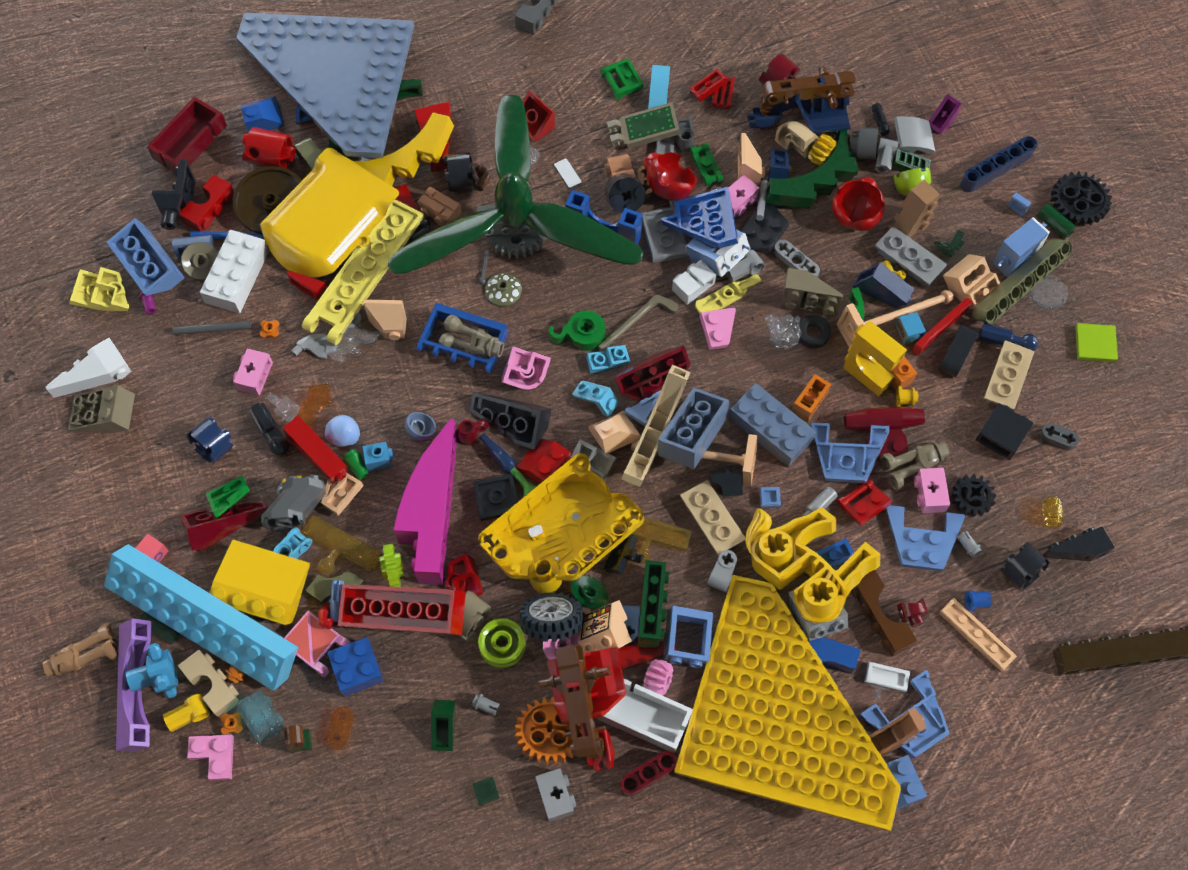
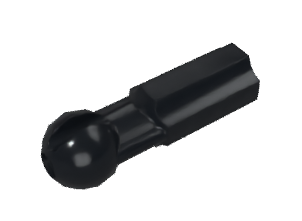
M264 403L253 405L249 413L267 441L270 451L278 456L285 455L289 450V442L283 436Z

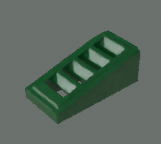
M897 148L892 170L904 172L921 168V164H925V168H930L931 159Z

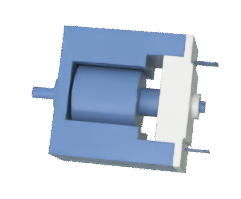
M1034 217L1003 241L992 264L1008 278L1041 249L1050 233L1045 228L1047 225L1044 222L1040 224Z
M736 229L738 244L723 248L715 247L694 238L686 245L690 261L696 264L702 260L716 275L722 277L750 251L746 234Z

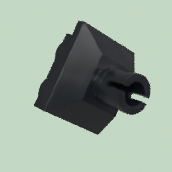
M179 159V164L175 168L176 182L173 183V191L152 190L151 193L162 215L160 226L166 230H174L176 228V218H181L179 213L190 201L193 202L196 179L187 159Z

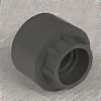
M860 128L859 131H853L850 148L851 155L857 156V159L876 160L879 129Z

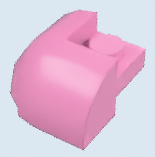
M513 346L507 364L504 367L501 382L525 390L536 388L544 380L551 358Z

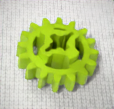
M393 544L383 545L384 556L379 557L382 576L384 580L388 579L390 587H401L400 577L405 576L402 557L400 553L395 552Z

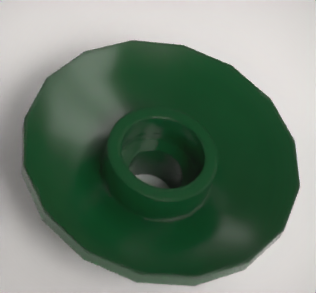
M581 576L571 583L570 591L573 598L579 601L585 608L599 609L606 606L609 601L606 587L593 577Z

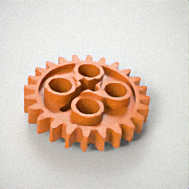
M543 697L542 703L534 700V707L527 704V711L521 710L522 717H517L518 725H515V731L517 732L515 739L519 740L518 748L523 747L522 754L529 753V760L537 757V764L543 759L546 766H548L550 760H553L554 765H557V759H561L565 763L566 755L573 758L571 752L572 736H565L567 731L571 732L570 724L557 723L560 718L554 707V697L551 698L550 702H547L545 697ZM537 718H543L545 721L539 723L535 720ZM535 738L543 739V741L539 743L534 742L533 740ZM557 739L565 741L563 744L555 743Z

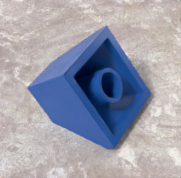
M276 96L241 105L248 133L252 127L266 130L284 127Z

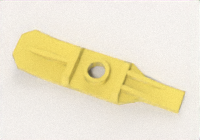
M756 274L742 281L731 282L707 297L697 300L695 308L699 314L701 312L721 310L744 297L749 288L762 282V280ZM729 291L732 295L728 296L725 292Z

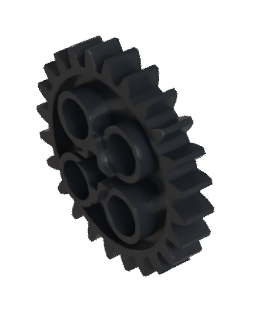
M1080 171L1076 175L1073 172H1070L1069 176L1064 174L1062 179L1059 178L1054 184L1053 190L1050 193L1052 195L1050 201L1054 202L1052 207L1058 208L1057 211L1062 213L1064 217H1067L1070 222L1073 220L1075 225L1081 222L1082 226H1085L1088 222L1091 226L1093 222L1098 223L1100 219H1104L1112 204L1110 202L1112 196L1108 195L1110 189H1104L1106 183L1100 184L1101 179L1095 180L1094 174L1091 177H1088L1087 172L1081 175Z

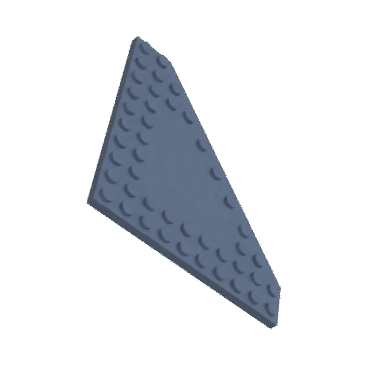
M244 13L236 37L238 43L247 50L254 60L256 59L259 62L260 66L273 77V80L280 87L285 89L292 100L296 101L300 108L314 120V123L327 133L334 144L338 145L346 156L383 158L414 30V21Z

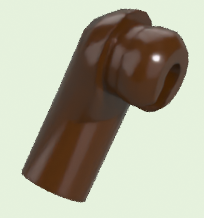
M478 164L475 167V171L479 181L475 187L483 191L491 176L483 164Z

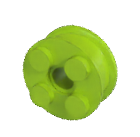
M502 618L495 619L487 623L480 632L478 639L480 653L489 665L496 668H509L518 663L523 657L525 637L520 626L514 621ZM501 639L508 642L505 647H498L496 644Z

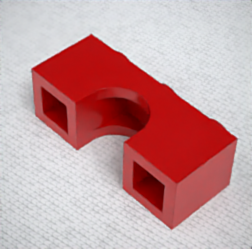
M215 174L202 187L209 200L204 204H196L190 201L179 213L183 223L195 231H204L209 228L213 219L233 199L234 190L232 185Z

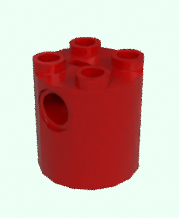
M252 127L248 134H244L242 143L245 145L242 155L244 162L263 167L277 166L287 168L289 163L295 158L296 149L293 147L292 137L288 134Z

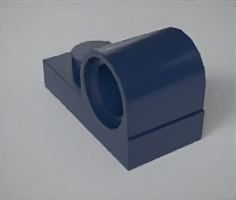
M771 149L768 182L770 178H788L789 150Z

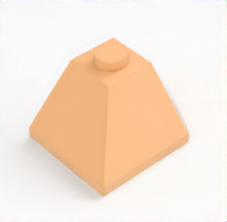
M741 133L738 150V179L745 175L754 184L760 185L761 178L765 176V167H762V159L747 135Z
M364 300L363 303L369 322L385 338L391 340L405 339L407 318L403 301Z
M624 411L588 427L605 454L611 453L641 438L626 414H624Z

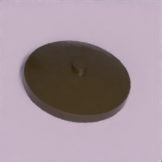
M277 166L262 167L248 173L238 183L233 194V208L238 220L248 230L263 235L260 225L262 221L302 180L294 172Z

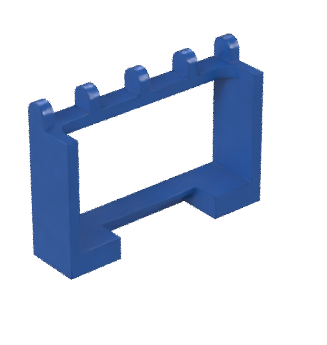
M436 303L416 350L425 351L426 347L434 349V356H437L439 351L452 355L451 361L453 362L456 361L457 357L470 361L469 367L473 368L475 363L486 366L485 372H493L499 357L493 356L488 360L429 340L438 319L445 321L449 315L457 316L462 323L487 330L489 335L497 337L499 341L504 343L508 336V325Z

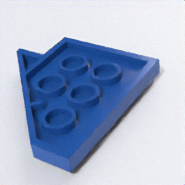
M728 187L674 201L676 214L661 218L664 226L715 247L723 248L738 244Z

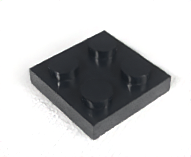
M512 474L473 482L481 521L499 518L518 503Z

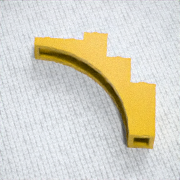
M432 113L420 133L399 150L383 158L353 162L391 186L397 175L403 178H414L421 160L427 163L439 162L454 125L449 116Z

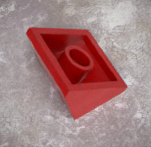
M529 90L522 102L526 112L529 137L534 142H537L555 128V112Z

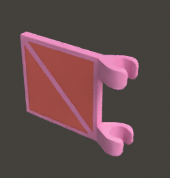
M310 611L305 613L284 638L298 647L296 656L322 677H326L329 670L328 667L319 662L334 643L339 647L350 644L349 640L332 628L322 629L319 626L318 618Z

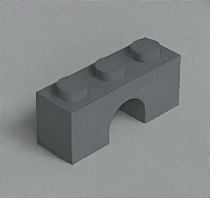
M531 0L533 4H536L535 6L522 4L515 15L516 28L534 35L537 29L541 28L544 18L549 16L553 4L555 5L558 0Z

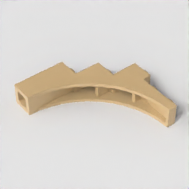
M674 365L671 366L641 438L621 478L628 484L641 486L657 453L658 439L670 423L691 372Z

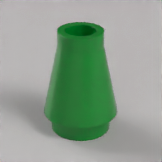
M356 449L342 456L343 463L358 480L368 475L361 453L357 452Z

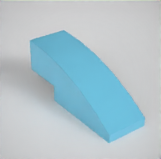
M652 65L648 109L667 104L670 66Z

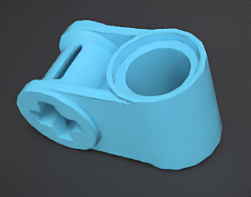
M295 527L274 548V552L280 554L286 552L289 553V557L298 559L309 549L313 540L306 538L300 533V529Z

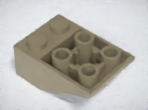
M788 268L780 306H785L788 309H803L807 312H820L825 315H837L843 294L808 271Z
M116 385L74 395L68 431L117 433L129 430L135 394Z

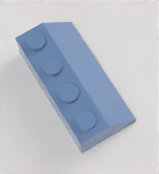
M136 218L107 241V244L146 296L171 290L185 278L147 226Z

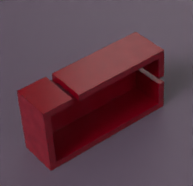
M193 97L147 146L152 159L165 167L167 165L168 169L175 172V168L179 164V159H187L191 166L214 141L213 136L217 137L226 128L227 125L223 114L198 98Z

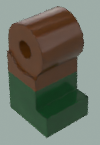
M302 725L284 728L285 747L290 753L312 750L310 729L303 730Z

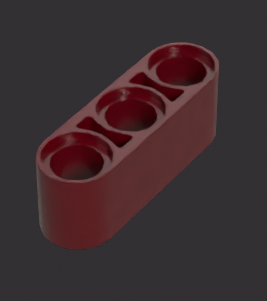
M664 751L624 775L620 782L621 793L627 797L635 796L671 774L677 764L676 756L670 751ZM669 758L673 765L665 768L662 766L661 760ZM650 769L654 772V777L646 779L642 772ZM631 780L635 783L636 788L634 790H627L624 787V783Z

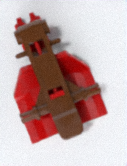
M579 644L558 648L556 650V659L547 660L550 678L539 679V684L547 682V684L539 685V687L542 689L552 686L555 710L562 724H570L571 732H566L565 736H572V755L577 757L586 756L587 764L589 766L593 765L595 771L602 769V761L606 763L607 769H611L614 767L615 751L610 735L605 726L596 727L593 718L603 717L626 695L618 647L584 653L583 647Z

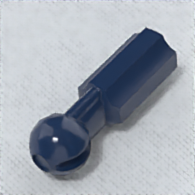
M983 323L979 335L980 340L1003 345L1006 340L1032 351H1035L1039 344L1038 339L1032 334H1026L1021 337L1014 335L1011 329Z

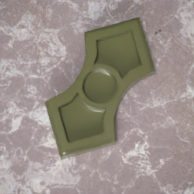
M346 570L343 574L334 578L317 575L305 591L324 604L331 598L332 581L341 580L344 581V584L363 585L364 581L349 570Z

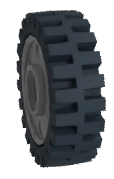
M551 592L550 595L542 593V596L535 595L534 598H528V601H525L520 607L521 629L531 639L535 637L537 641H540L542 638L543 642H548L549 639H552V642H557L558 638L560 641L565 640V636L571 638L572 634L576 635L578 630H581L583 619L582 606L575 598H571V595L567 594L564 596L563 593L555 595V592Z

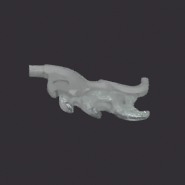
M358 312L343 333V337L338 345L327 341L328 334H312L299 340L296 343L297 345L291 350V353L297 356L302 350H309L318 358L326 360L327 355H330L334 361L345 362L347 359L342 357L343 354L361 353V349H356V347L376 341L379 336V330L376 329L374 333L367 332L361 324V315Z

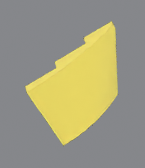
M101 267L99 274L80 269L69 304L103 311H128L129 304H127L120 272Z

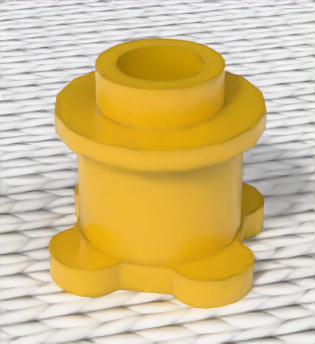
M898 386L896 390V407H901V405L913 407L915 403H918V391H915L914 387L902 389V386Z

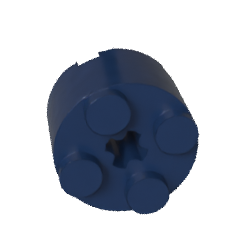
M211 416L204 419L186 434L188 442L190 444L195 443L196 448L194 450L209 463L215 464L233 447L232 442L229 440L231 438L230 433L224 428L221 430Z

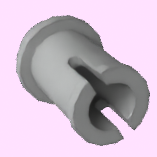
M968 531L963 532L957 537L966 549L968 556L974 558L982 552L980 544H976Z
M481 693V695L476 694L471 706L475 707V710L480 709L495 716L497 711L490 708V706L498 709L500 703L483 697Z

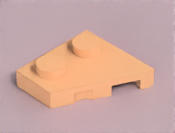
M348 473L340 482L336 481L332 484L327 480L326 495L322 498L321 504L323 507L337 516L341 514L364 486L361 481Z

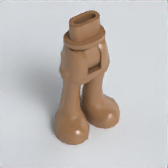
M104 623L89 637L75 644L71 643L55 653V655H50V659L42 662L46 676L78 671L87 663L104 656L113 661L118 660V645L113 641L116 639L111 625ZM104 642V643L101 644L100 646H98V647H96V648H94V649H92V650H90V651H88V652H86V653H84V654H81V653H80L81 651H83V650H85V649H87V648H89V647H91V646H93V645H96V644H98V643Z

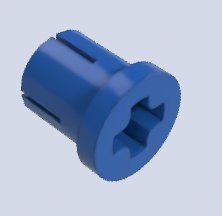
M966 591L964 601L967 610L975 611L977 608L991 607L992 599H989L991 598L990 592Z

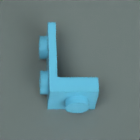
M584 380L579 383L572 393L575 398L595 403L602 414L610 417L620 403L609 387Z

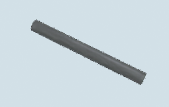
M250 321L180 326L173 327L172 331L175 335L251 329Z

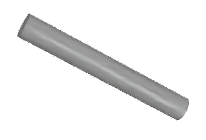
M766 179L761 180L756 215V219L759 221L764 218L766 188L768 185V180Z

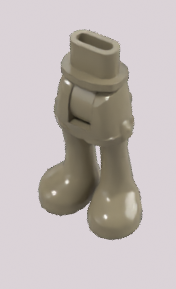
M449 315L446 318L444 327L447 331L472 339L470 342L455 335L445 333L440 337L439 344L453 349L455 347L470 351L475 356L488 355L489 357H500L502 355L504 342L499 341L498 338L492 337L482 329L475 330L463 325L461 320L455 315Z
M944 441L940 443L933 442L929 445L915 446L913 450L895 457L890 453L883 454L880 457L882 470L889 472L902 464L915 460L913 465L886 474V480L894 490H898L903 487L905 478L918 473L920 469L933 467L950 454Z

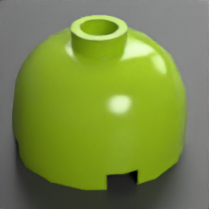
M921 168L901 172L900 177L894 175L893 179L896 190L901 195L907 196L910 190L923 180L931 184L930 168H925L926 171L922 172Z

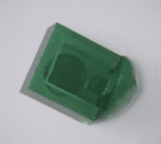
M958 230L951 243L935 241L934 244L942 254L952 258L956 250H961L965 242L962 240L965 233Z

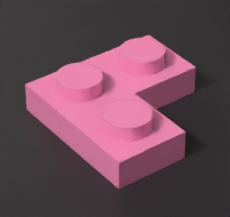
M234 736L189 737L187 758L189 760L209 759L208 780L210 781L232 780Z

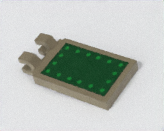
M673 102L625 115L619 120L614 119L607 122L614 149L625 147L626 145L630 149L680 134Z

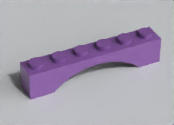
M132 618L119 625L116 751L137 752L149 747L150 725L143 709L142 690L132 692L126 679V671L144 666L148 646L151 642V621Z

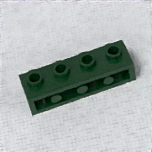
M646 560L637 647L658 649L659 641H664L665 629H661V622H665L666 610L662 608L663 603H667L668 591L664 590V585L669 582L666 562Z

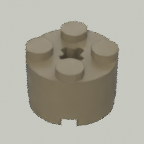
M469 590L466 592L462 635H459L466 641L475 634L473 630L484 624L491 612V606Z

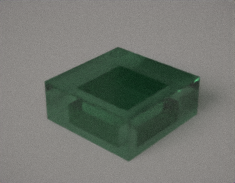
M493 777L473 783L479 806L500 799Z

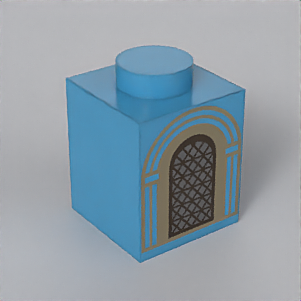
M917 312L900 316L896 323V328L904 345L909 343L916 344L926 332Z

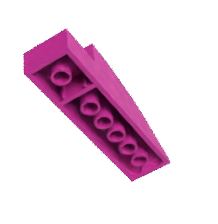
M455 419L449 420L423 453L406 486L397 512L394 533L398 544H413L416 558H412L411 570L414 577L417 578L418 584L443 585L458 438Z

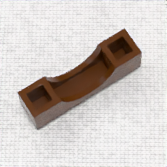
M873 570L866 574L850 592L854 598L859 600L862 613L869 617L872 630L875 634H879L884 650L887 653L889 652L892 657L914 646L917 639L907 622H894L888 619L880 610L879 595L885 585L876 570Z

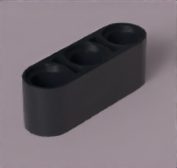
M961 325L938 370L956 378L979 332Z

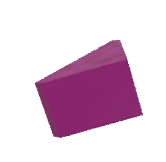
M947 94L930 118V127L942 134L957 119L963 103Z

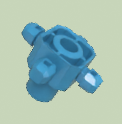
M157 643L148 646L146 665L126 671L129 688L134 692L153 685L156 693L163 691L165 697L173 698L177 694L178 673L170 651L168 649L162 651Z

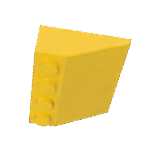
M232 540L213 580L210 594L236 610L287 625L294 622L310 563Z

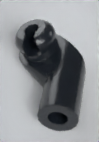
M424 217L420 221L418 231L414 232L410 237L412 242L429 233L431 225L427 218Z

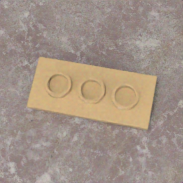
M1006 340L1004 341L984 396L985 403H1000L1009 406L1014 411L1035 351Z
M708 480L680 495L718 556L721 552L730 550L745 541L743 533Z

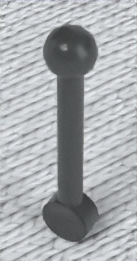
M485 250L482 274L478 281L480 285L486 283L485 273L489 250Z

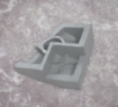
M579 439L571 455V458L580 453L587 455L590 460V471L597 474L604 481L617 460V457L609 453L605 454L602 449Z

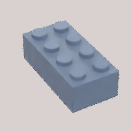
M757 383L730 409L728 417L730 421L746 434L757 435V442L787 467L811 444L817 432Z
M693 387L659 437L658 456L695 469L729 416V400Z

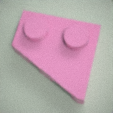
M735 308L701 312L699 315L709 350L726 348L729 345Z

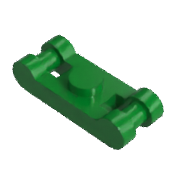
M706 142L698 147H690L691 157L704 185L709 186L713 182H722L723 174L719 171L709 144Z

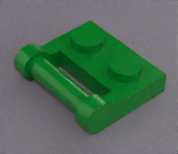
M629 58L608 65L600 70V74L606 79L612 89L615 100H620L625 95L644 88V84ZM611 73H616L623 86L619 89Z

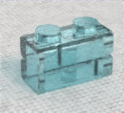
M261 690L241 699L236 708L257 744L276 736L283 727L282 716L280 713L274 712L271 698L268 695H264Z

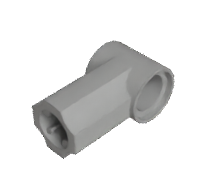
M880 138L874 169L878 174L890 173L893 157H895L898 147L897 141Z
M750 250L726 274L728 279L734 282L750 273L752 275L760 273L765 268V263L754 250Z

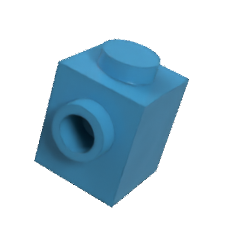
M386 442L362 446L368 472L392 467L391 460H394L392 448L388 449Z

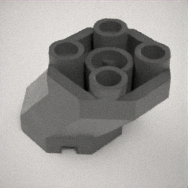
M308 475L305 478L287 477L286 482L283 483L282 492L262 514L261 523L263 527L270 530V526L275 527L274 531L283 532L291 531L295 527L299 529L300 524L302 527L306 526V517L326 495L324 481L319 480L317 475Z

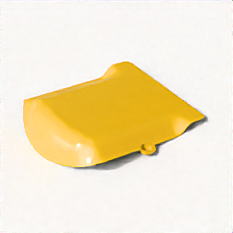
M327 148L316 159L313 170L260 224L262 233L273 256L287 270L308 277L325 276L333 273L357 246L365 247L369 244L370 238L367 235L385 217L390 204L399 195V191L336 150Z

